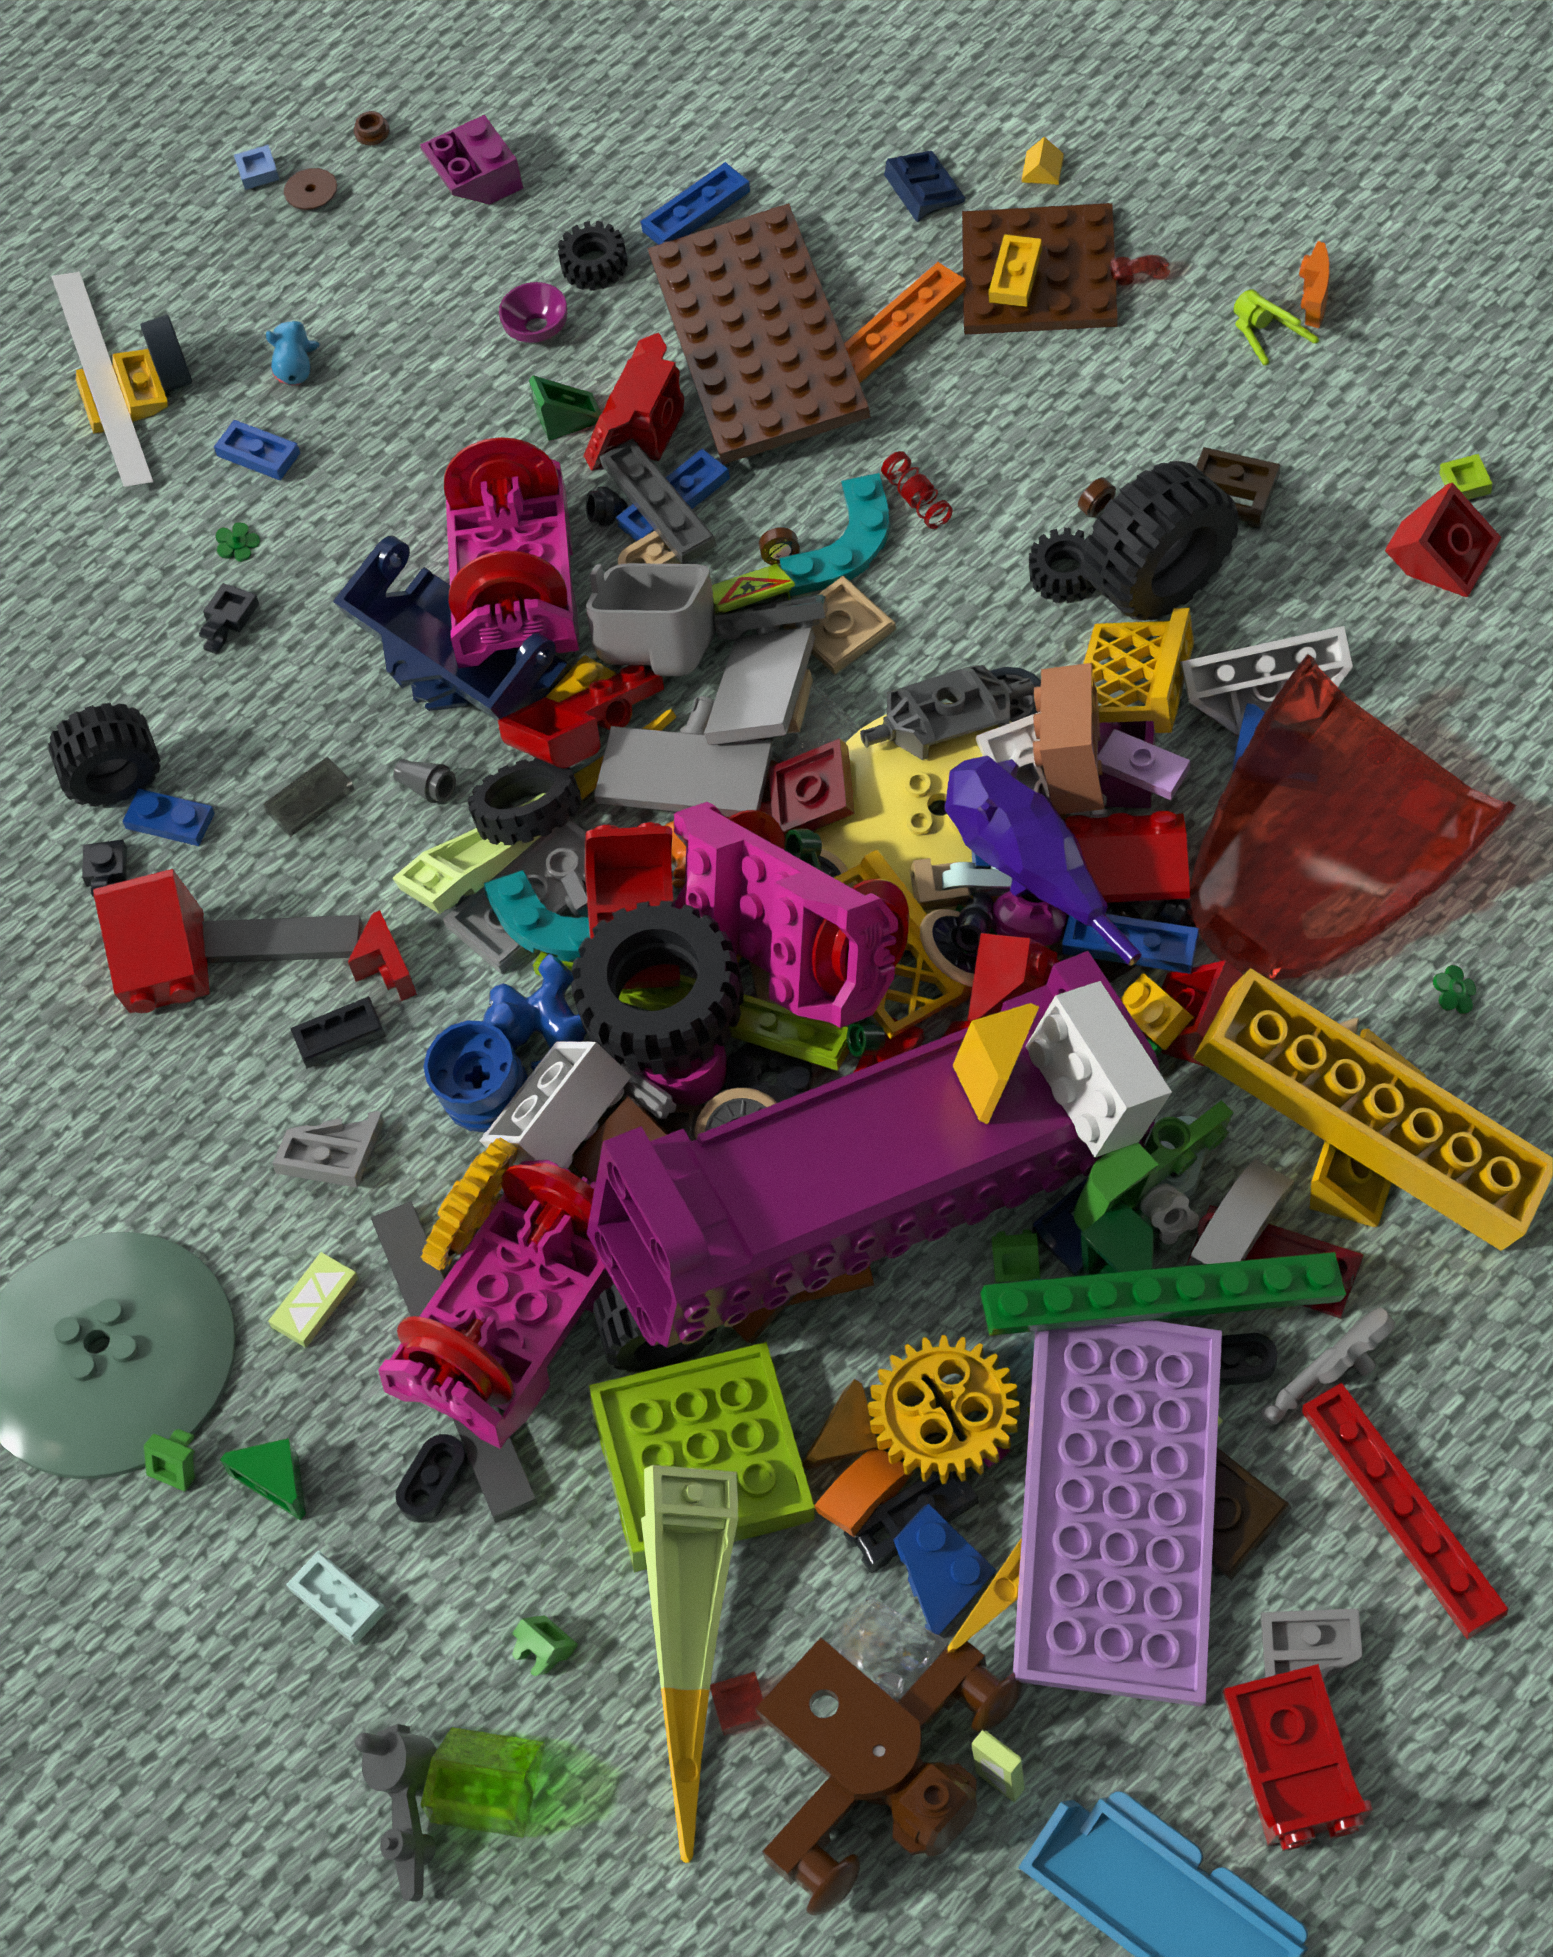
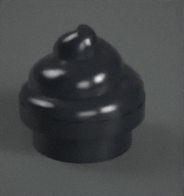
M607 486L598 487L596 491H589L586 497L588 520L590 522H598L599 526L613 524L616 517L628 508L627 502Z
M1188 899L1163 900L1153 919L1155 922L1199 928L1198 920L1194 916V909Z

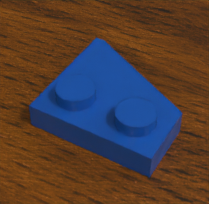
M929 1504L925 1505L893 1540L901 1562L907 1567L908 1582L914 1597L917 1596L926 1619V1631L933 1638L938 1637L996 1572V1569Z

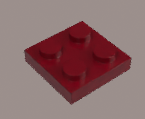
M840 738L769 767L772 817L781 826L784 837H786L790 830L810 829L814 831L855 814L848 745Z

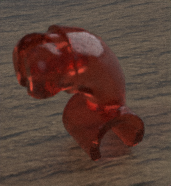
M1145 255L1132 260L1128 257H1118L1110 262L1111 277L1117 280L1121 286L1132 284L1134 282V274L1144 273L1158 280H1163L1170 274V270L1167 268L1169 263L1160 255Z

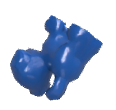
M548 954L540 963L538 970L544 978L543 983L531 996L525 997L515 988L504 983L495 986L489 992V1006L484 1014L483 1021L499 1028L509 1040L514 1050L526 1044L535 1031L543 1035L550 1049L556 1042H582L585 1035L588 1034L584 1030L579 1014L574 1015L564 998L567 989L574 981L571 970L552 954ZM542 1059L539 1061L531 1062V1069L533 1071L539 1065Z

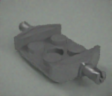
M972 665L887 692V716L883 717V724L861 730V741L866 748L886 740L894 741L899 747L921 760L928 759V749L931 745L994 725L1001 727L1009 724L1010 703L1012 700L1033 695L1034 685L1029 677L1007 685L1004 680H998L984 665ZM947 699L954 704H944L940 701Z

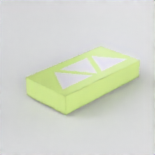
M320 1252L268 1322L271 1328L307 1348L359 1279L356 1272Z
M982 1730L971 1743L976 1774L1011 1801L1015 1802L1025 1790L1021 1757L990 1733Z

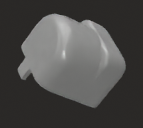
M628 563L613 566L603 573L602 564H596L590 573L592 595L586 603V611L592 645L598 657L605 663L612 665H648L652 667V670L658 676L681 677L693 672L699 665L716 633L714 620L715 606L708 567L699 564Z

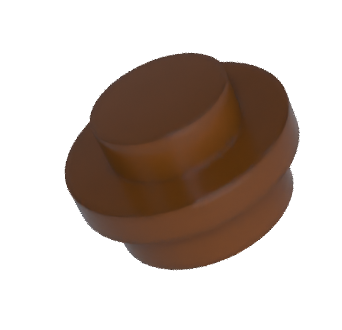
M368 111L357 117L353 131L359 143L363 145H376L383 142L389 136L390 127L388 121L380 113Z

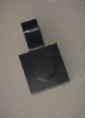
M222 583L203 610L207 622L202 626L199 637L207 639L203 646L204 650L218 654L227 640L229 629L241 632L259 606L256 594Z
M123 839L83 845L82 879L86 887L91 886L92 897H94L93 889L127 881V847Z

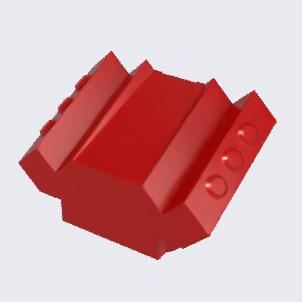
M659 332L638 340L631 359H628L608 398L603 413L599 416L583 455L591 471L603 467L600 460L601 455L632 438L651 460L659 461L684 413V394L681 393L679 385L680 372L675 362L663 359L667 346Z

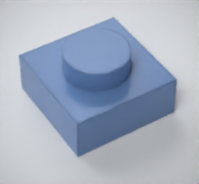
M269 145L234 155L245 190L280 180Z

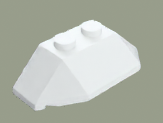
M1344 626L1181 661L1189 703L1236 735L1240 734L1247 703L1255 704L1283 724L1318 717L1344 677L1347 676L1353 667Z

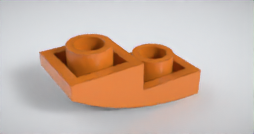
M1317 241L1311 256H1304L1299 277L1304 278V294L1301 301V309L1306 310L1305 325L1320 328L1327 307L1329 257L1325 243Z
M878 1447L870 1449L835 1480L814 1506L817 1513L854 1537L879 1504L882 1505L896 1496L914 1472H911L909 1475L904 1474L903 1462L898 1461L891 1464L886 1451L879 1450Z

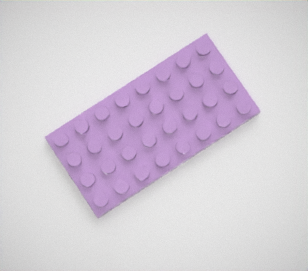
M1154 1320L1035 1331L1013 1664L1015 1680L1027 1684L1199 1707L1206 1703L1222 1331Z

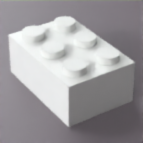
M1101 981L1055 995L1025 1046L1032 1063L1042 1072L1052 1088L1054 1098L1064 1107L1075 1125L1079 1138L1087 1144L1094 1157L1139 1142L1172 1093Z
M556 1042L480 1139V1142L488 1148L491 1142L493 1143L496 1138L499 1139L501 1137L517 1147V1160L513 1165H519L522 1161L549 1160L556 1163L558 1167L567 1169L573 1161L572 1154L580 1143L589 1139L596 1132L599 1126L597 1122L607 1108L614 1106L624 1094L623 1087L631 1078V1075L597 1042Z

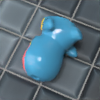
M301 322L281 323L273 332L270 330L266 332L267 341L275 348L272 356V373L283 384L299 385L310 374L311 367L307 353L317 349L320 343L315 340H308L306 330Z

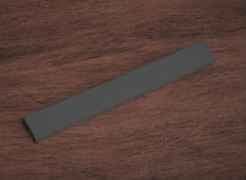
M409 1201L371 1217V1220L410 1316L419 1317L443 1283L444 1278L441 1271L435 1269L421 1258L423 1254L422 1249L427 1244V1237L412 1201ZM489 1404L493 1409H495L500 1414L498 1407ZM453 1418L495 1523L538 1505L511 1438L509 1437L502 1448L499 1449L481 1440L460 1421Z

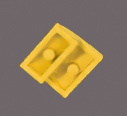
M149 349L113 354L112 366L132 422L153 416L168 407V401ZM78 369L76 370V382L93 434L105 432L84 370Z

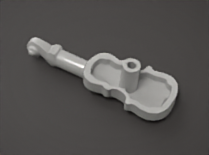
M1381 1307L1361 1317L1333 1347L1325 1350L1284 1389H1281L1275 1404H1268L1262 1409V1419L1269 1424H1278L1287 1410L1295 1409L1298 1406L1297 1402L1318 1382L1322 1384L1331 1383L1337 1380L1352 1365L1362 1376L1372 1372L1376 1364L1366 1351L1373 1350L1378 1343L1393 1331L1395 1321Z

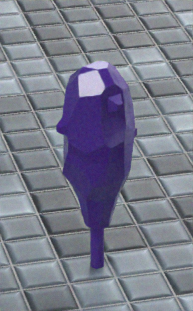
M986 755L964 760L950 770L945 811L959 830L965 845L986 863L1012 878L1010 892L1015 897L1033 893L1037 898L1069 914L1083 924L1093 927L1129 966L1136 963L1142 954L1105 915L1108 905L1087 868L1077 838L1047 797L1033 791L1016 779L1019 765L1013 759L997 763Z

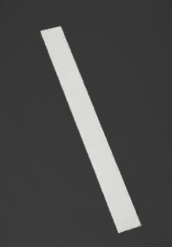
M80 272L53 275L51 277L123 486L152 483L150 471Z

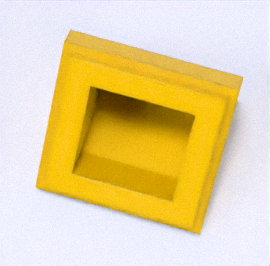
M1043 137L1026 153L1022 182L1059 185L1064 153L1046 137Z

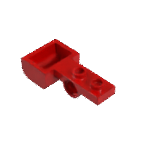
M642 665L626 666L621 669L620 673L608 679L594 681L589 685V688L560 702L545 697L499 719L498 725L501 738L506 745L556 767L568 768L599 752L601 743L598 726L608 730L611 729V726L626 727L632 716V705L664 690L663 678Z

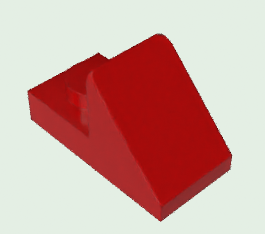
M381 911L372 913L348 961L355 981H360L380 972L387 990L396 988L401 1001L417 995L411 976Z

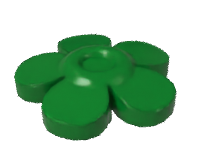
M235 523L232 527V532L228 528H220L215 534L216 541L220 543L217 546V554L224 559H228L234 554L237 561H245L251 556L249 548L257 547L260 543V538L257 534H248L249 527L245 523Z
M1450 965L1445 969V973L1441 972L1434 976L1433 985L1437 991L1441 992L1438 1001L1444 1010L1451 1011L1456 1008L1460 1014H1466L1472 1010L1473 1002L1470 997L1476 994V986L1472 979H1464V973L1459 966Z

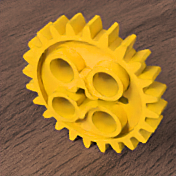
M501 1137L499 1139L496 1138L493 1143L489 1144L485 1152L483 1151L477 1155L460 1181L456 1180L452 1190L438 1210L437 1216L440 1218L432 1227V1232L426 1240L427 1244L422 1249L423 1254L421 1258L423 1261L441 1271V1269H445L447 1264H451L455 1255H460L467 1248L477 1230H479L502 1197V1192L500 1191L503 1179L501 1177L505 1170L513 1166L517 1160V1147Z
M942 1335L939 1347H932L927 1337H924L922 1339L923 1350L917 1352L911 1345L906 1344L907 1358L902 1360L895 1355H891L889 1358L893 1371L880 1368L877 1371L879 1381L883 1385L877 1384L870 1387L871 1396L876 1400L868 1403L869 1415L876 1417L870 1421L871 1432L873 1434H880L876 1438L879 1450L890 1448L888 1458L891 1464L904 1458V1474L909 1475L916 1467H920L922 1481L926 1482L932 1472L936 1471L939 1472L942 1484H946L949 1472L956 1471L959 1479L966 1481V1468L972 1466L981 1475L984 1473L982 1463L984 1458L996 1464L999 1462L996 1446L1010 1449L1011 1441L1007 1433L1018 1431V1423L1013 1416L1020 1414V1404L1018 1401L1013 1400L1018 1396L1017 1385L1008 1383L1011 1379L1008 1367L997 1370L999 1358L996 1353L983 1359V1344L979 1343L971 1351L966 1350L965 1337H961L955 1347H949L946 1335ZM950 1374H958L963 1377L962 1381L954 1385L946 1384L942 1381L945 1376ZM923 1377L930 1378L946 1410L952 1409L953 1422L963 1436L967 1438L965 1441L958 1440L945 1411L941 1407L936 1408L934 1394L922 1380ZM909 1396H919L923 1399L920 1404L913 1407L905 1406L901 1403L902 1400ZM972 1411H981L987 1415L986 1418L979 1422H971L965 1419V1416ZM932 1433H941L946 1436V1439L938 1444H929L924 1441L925 1437Z

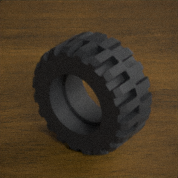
M1184 461L1160 463L1154 465L1153 470H1145L1137 475V479L1131 484L1127 483L1120 489L1121 493L1114 500L1111 499L1104 507L1105 512L1101 517H1097L1092 526V535L1087 537L1085 543L1086 552L1083 553V564L1088 581L1131 619L1144 621L1159 619L1162 614H1171L1173 608H1177L1181 604H1187L1193 599V595L1199 589L1201 591L1209 583L1210 577L1214 573L1217 574L1223 565V559L1230 554L1233 548L1232 540L1237 537L1239 515L1235 501L1195 465Z
M662 900L660 901V906H650L649 901L636 903L637 909L626 912L625 908H622L612 913L613 920L608 923L602 920L592 929L594 933L593 939L587 937L583 940L578 949L581 958L577 957L572 966L571 973L574 979L571 983L572 995L590 1042H597L620 1065L626 1061L628 1070L637 1073H643L645 1068H652L654 1075L667 1074V1068L678 1066L679 1071L692 1068L691 1061L700 1058L704 1062L713 1056V1046L715 1044L724 1046L731 1037L729 1026L735 1027L738 1025L741 1017L740 1005L744 1002V990L736 954L726 932L720 931L718 923L709 915H704L701 918L699 909L689 905H683L682 909H678L674 901ZM661 964L677 965L690 970L698 976L695 985L685 998L675 1005L662 1010H637L619 1000L620 993L625 984L635 974L651 966Z

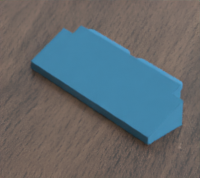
M1122 1791L1112 1793L1108 1799L1100 1798L1091 1812L1075 1800L1061 1801L1018 1867L1135 1957H1303L1308 1950V1947L1304 1945L1308 1938V1931L1303 1923L1230 1869L1221 1867L1208 1874L1199 1867L1203 1860V1853L1199 1846Z

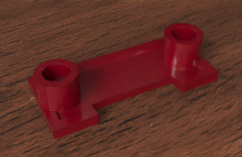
M1210 1205L1206 1215L1198 1222L1197 1238L1190 1255L1218 1207ZM1269 1224L1257 1239L1245 1261L1335 1252L1346 1296L1340 1302L1302 1306L1341 1319L1364 1254ZM1189 1256L1186 1266L1188 1265L1192 1256Z

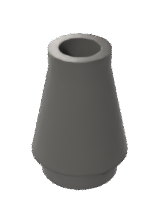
M401 759L394 768L393 776L396 782L405 785L430 803L445 802L454 792L456 777L445 764Z

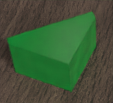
M534 375L529 379L536 413L548 441L597 424L601 411L592 392Z
M289 1438L225 1452L221 1457L220 1461L230 1477L301 1521L306 1514L299 1458Z

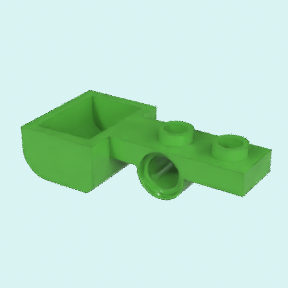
M1221 1100L1190 1125L1176 1117H1164L1155 1123L1145 1148L1137 1142L1106 1153L1093 1165L1074 1208V1219L1077 1226L1082 1231H1085L1120 1200H1123L1133 1210L1140 1204L1143 1196L1171 1173L1175 1172L1177 1175L1184 1173L1197 1160L1196 1154L1205 1147L1211 1151L1226 1139L1229 1134L1226 1127L1234 1112ZM1160 1141L1171 1143L1175 1149L1164 1147Z

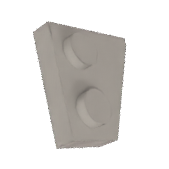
M369 1112L368 1120L344 1125L342 1119L339 1118L325 1121L317 1126L305 1125L287 1129L273 1161L275 1173L358 1188L383 1124L382 1112Z
M1359 1609L1261 1612L1265 1678L1318 1664L1323 1681L1362 1660Z

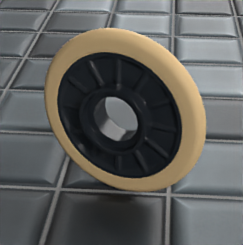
M939 909L930 912L925 916L920 926V939L926 954L945 975L961 984L973 987L978 948L974 951L966 950L967 953H965L955 944V942L957 943L956 934L959 929L957 921L960 912L950 909Z

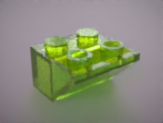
M451 1727L431 1759L420 1804L421 1808L431 1823L524 1838L545 1743L543 1741Z

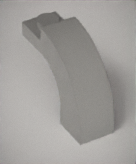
M1257 1159L1252 1161L1238 1177L1216 1210L1190 1255L1192 1258L1187 1266L1245 1261L1259 1236L1277 1216L1295 1181Z

